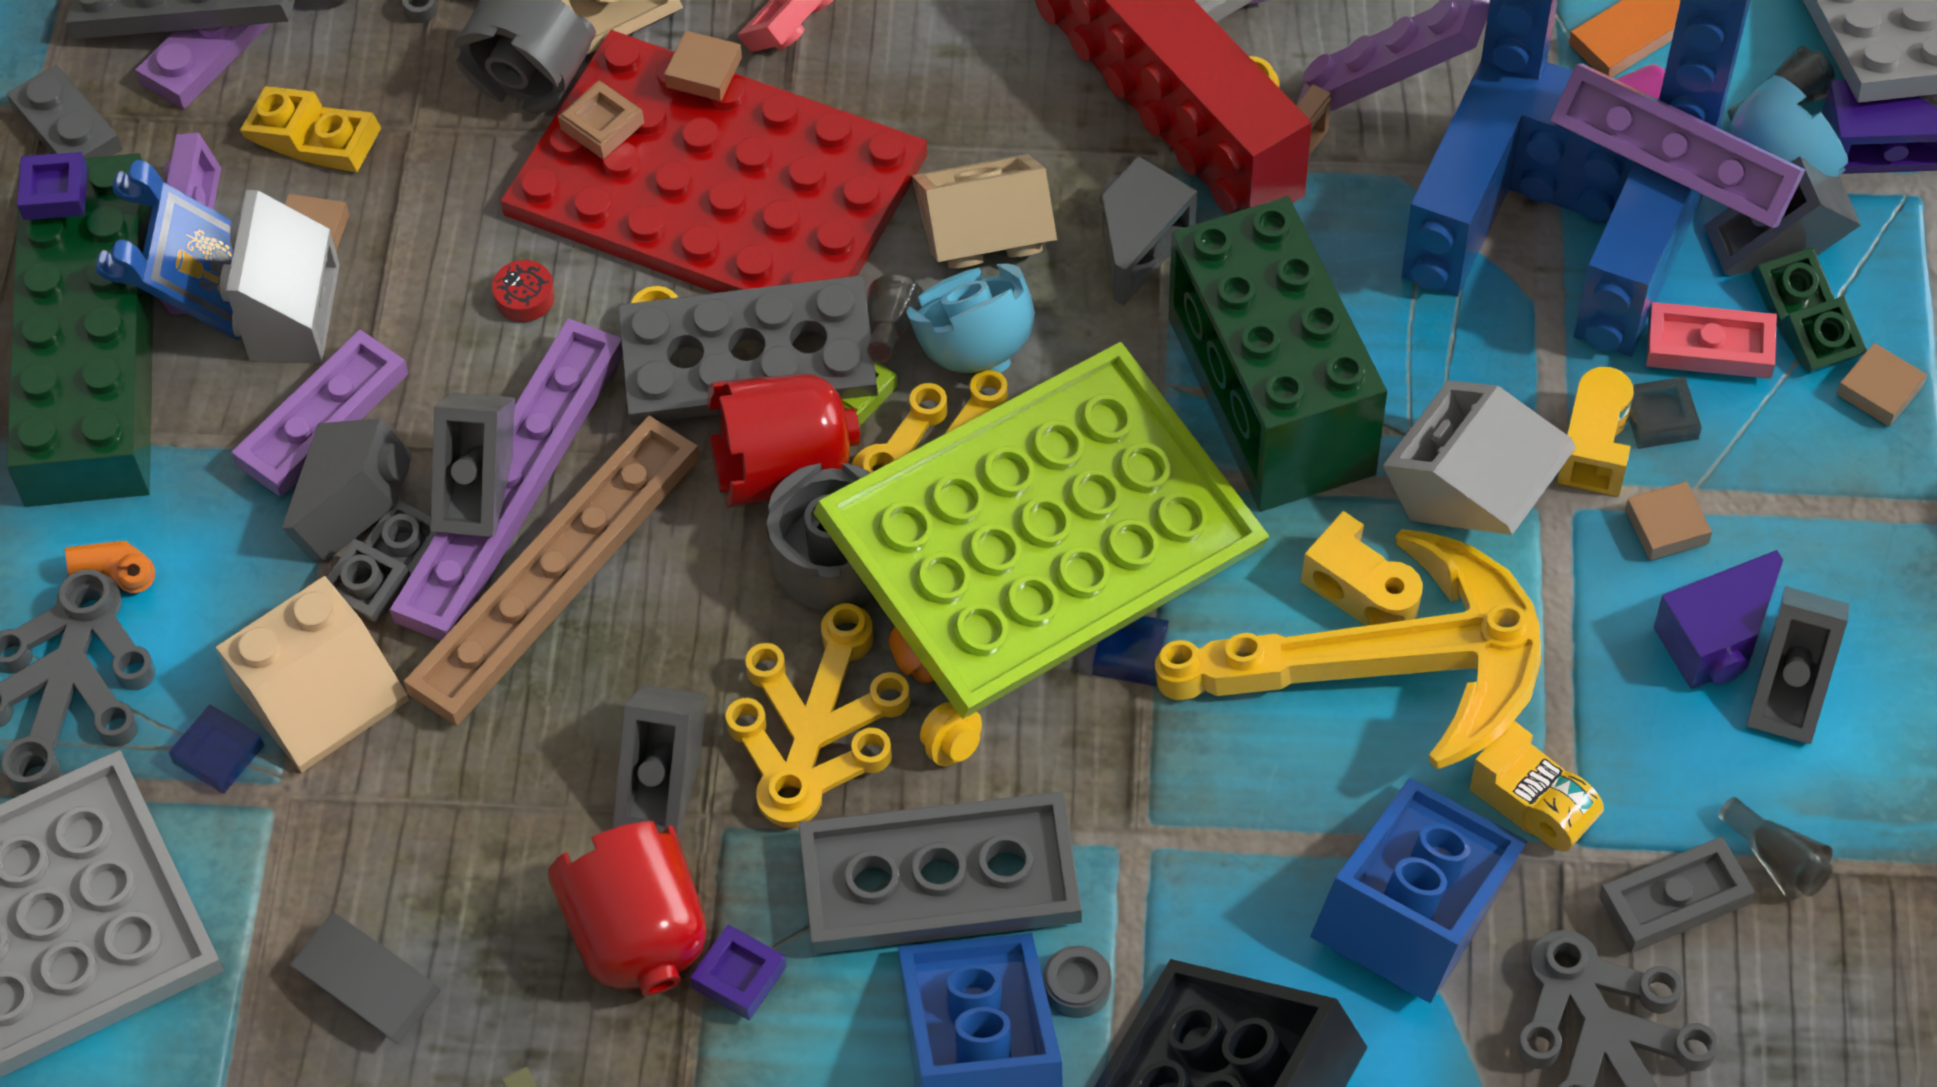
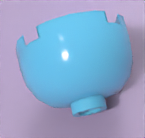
M1773 75L1755 89L1738 107L1731 121L1730 134L1789 162H1793L1800 156L1810 165L1828 176L1838 177L1847 170L1843 168L1848 164L1847 154L1829 122L1821 112L1812 117L1803 107L1798 105L1807 96L1785 78Z
M1007 263L997 264L1000 275L983 278L979 267L944 279L921 293L918 299L922 308L916 311L909 306L906 313L916 338L927 357L939 367L958 373L976 372L977 374L984 370H994L999 373L1005 371L1011 365L1010 358L1015 356L1025 345L1033 330L1035 312L1031 294L1019 266Z

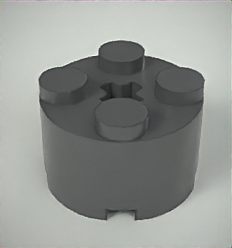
M480 0L455 41L454 48L459 47L461 51L456 61L463 74L478 89L491 98L502 103L508 94L525 100L521 110L531 113L548 112L558 105L590 50L591 42L595 37L596 30L587 19L577 15L561 0Z
M820 463L798 469L787 476L776 487L768 505L767 537L772 571L776 581L792 599L807 607L817 609L824 616L829 610L839 604L850 603L860 606L874 598L813 513L819 500L871 473L856 465L842 463V469H821Z

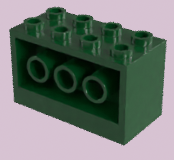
M1283 197L1172 231L1168 319L1259 511L1262 512L1375 476L1377 474L1387 389L1290 197Z

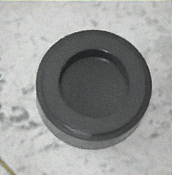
M1069 946L1057 951L1048 960L1044 969L1043 981L1048 1003L1060 1014L1072 1018L1088 1017L1100 1011L1109 1000L1112 986L1111 969L1106 959L1096 950L1085 946Z

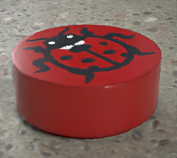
M519 260L511 262L497 272L492 282L493 296L498 311L504 317L513 321L527 322L536 320L551 309L555 300V290L550 272L542 264L535 261Z

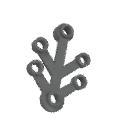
M84 569L72 573L60 586L56 606L15 630L7 629L0 632V671L13 674L0 682V728L11 720L15 704L45 687L30 735L12 742L2 756V769L11 786L20 793L24 794L59 777L60 762L54 750L75 688L94 714L95 728L105 744L115 747L123 746L133 740L137 734L138 724L131 708L127 704L116 700L86 656L93 633L96 634L113 656V671L119 684L125 689L140 690L147 687L153 681L156 669L148 651L133 643L116 618L122 605V596L116 582L99 571ZM90 600H99L92 606L81 608ZM64 632L58 649L29 665L33 656L32 648ZM8 647H20L18 652L10 657L1 656ZM139 662L144 664L138 672L131 674L124 672L133 663ZM117 718L126 719L124 725L115 730L106 729L110 721ZM36 766L44 767L37 774L25 777L29 769Z
M1569 930L1550 932L1537 941L1532 950L1530 968L1534 979L1543 989L1533 1021L1523 1028L1518 1043V1054L1526 1065L1536 1069H1544L1553 1065L1558 1059L1562 1046V1037L1558 1026L1568 999L1572 1002L1584 1024L1567 1080L1558 1087H1594L1603 1055L1622 1087H1657L1633 1046L1676 1059L1681 1067L1689 1071H1703L1713 1063L1719 1042L1715 1032L1708 1026L1692 1023L1678 1030L1608 1007L1598 990L1602 989L1639 999L1644 1008L1656 1014L1668 1013L1677 1006L1683 989L1682 980L1674 970L1665 966H1655L1643 973L1601 960L1590 940L1577 932ZM1557 954L1569 955L1575 958L1578 964L1571 968H1565L1556 963L1554 956ZM1656 982L1663 983L1671 989L1672 995L1668 997L1655 996L1648 986ZM1533 1037H1542L1549 1041L1552 1049L1544 1053L1536 1052L1529 1046L1527 1041ZM1698 1040L1706 1046L1708 1052L1704 1055H1694L1685 1048L1684 1042Z

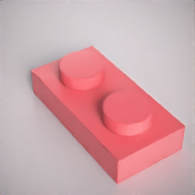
M769 0L737 36L751 53L775 47L777 50H783L803 34L805 28L802 26V22L811 13L821 11L834 0Z
M1652 302L1648 317L1646 367L1771 379L1775 367L1777 314Z

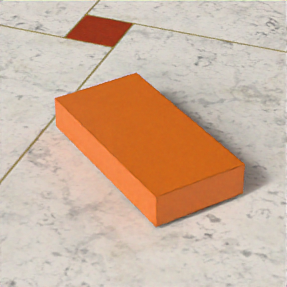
M1621 0L1572 30L1569 45L1595 70L1613 78L1672 41L1681 0Z

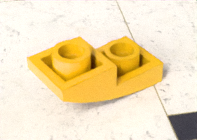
M265 86L240 131L244 138L280 154L323 167L358 172L378 136L381 126L372 112L323 107L314 91Z

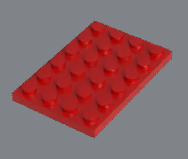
M610 30L501 199L503 214L507 217L715 293L858 276L911 185L912 175L917 174L928 155L927 140L734 73L722 101L667 88L664 73L675 52ZM599 80L643 111L644 124L604 160L562 131L558 119L561 113Z

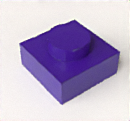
M82 152L21 156L17 206L23 220L85 216L87 164Z
M728 924L690 977L692 988L750 1021L787 968L785 955Z

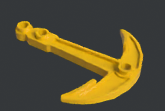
M1401 529L1395 536L1396 545L1412 556L1432 576L1450 602L1458 601L1460 594L1465 612L1289 637L1279 634L1257 636L1252 633H1240L1232 636L1230 639L1210 641L1202 648H1197L1193 643L1186 640H1176L1166 644L1161 649L1155 659L1154 667L1159 691L1166 697L1174 700L1191 699L1204 691L1215 696L1279 690L1292 683L1475 669L1478 671L1477 683H1467L1455 717L1441 740L1429 753V763L1438 770L1462 761L1494 742L1506 732L1531 701L1541 665L1539 621L1532 601L1507 568L1475 547L1458 540L1428 532Z

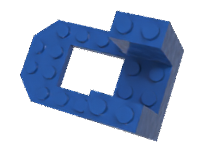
M1490 0L1481 61L1410 206L1401 277L1415 281L1421 287L1429 290H1440L1459 296L1509 189L1524 194L1534 201L1557 205L1580 213L1590 220L1607 223L1588 264L1574 337L1589 342L1600 350L1615 351L1632 357L1647 324L1651 303L1656 302L1703 194L1550 121L1573 72L1572 70L1547 62L1558 0ZM1751 0L1680 1L1658 100L1720 128Z

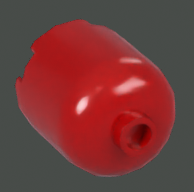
M793 374L712 382L709 386L708 410L720 409L722 434L710 435L712 458L720 493L729 492L726 495V505L728 508L770 501L776 487L787 476L805 466L821 463V469H842V463H849L850 447L859 446L860 428L855 409H844L842 399L836 389L827 380L817 375Z
M654 821L626 824L593 836L591 839L595 850L579 857L574 862H571L567 852L557 857L548 868V880L582 963L589 975L610 989H640L644 996L660 994L678 985L681 981L679 973L687 969L703 951L707 928L705 916L675 828L668 826L664 831L658 833Z

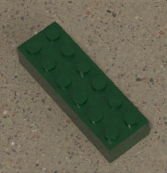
M140 153L84 158L87 164L85 216L23 220L17 207L6 467L25 507L150 495L154 296L137 286L108 281L96 272L98 254L101 251H107L111 254L113 244L118 240L131 242L143 254L153 206L125 201L117 197L113 191L116 173L123 171L128 175L130 164L135 160H142Z

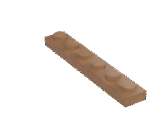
M649 415L404 680L407 694L457 727L700 460L698 445Z

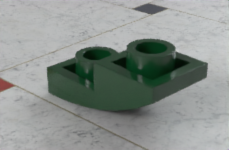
M1813 247L1759 264L1751 271L1769 313L1777 314L1776 326L1808 374L1863 356L1867 352L1845 296L1834 298Z

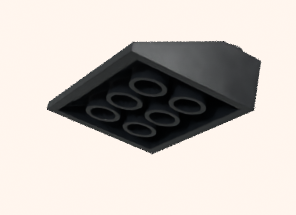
M1170 959L1094 1087H1346L1368 1047L1336 998Z

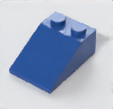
M1409 778L1335 877L1310 937L1331 948L1339 956L1360 964L1389 980L1399 989L1412 993L1431 1004L1463 955L1528 841Z
M1032 933L898 946L915 1087H1063L1062 1059Z

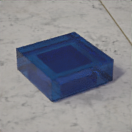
M1143 616L1099 641L1093 660L1092 675L1156 687L1157 680L1154 663L1161 649L1166 645L1169 620Z
M209 704L168 753L173 764L224 794L265 745L259 733Z

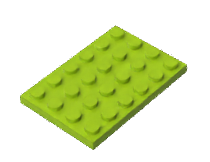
M1122 342L1105 349L818 501L813 512L962 720L1262 549L1270 537Z

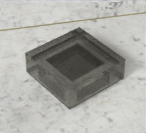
M1685 376L1633 385L1634 395L1628 420L1638 449L1699 440L1702 426Z

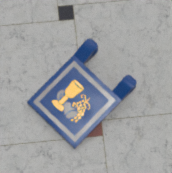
M135 160L129 166L128 175L123 171L116 173L113 191L117 197L125 201L153 206L143 254L131 242L118 240L113 244L111 254L107 251H101L98 254L96 262L97 274L108 281L137 286L235 340L240 339L241 337H236L233 332V310L231 304L222 300L220 292L222 267L224 264L232 263L234 252L230 242L231 220L164 183L157 171L147 162Z

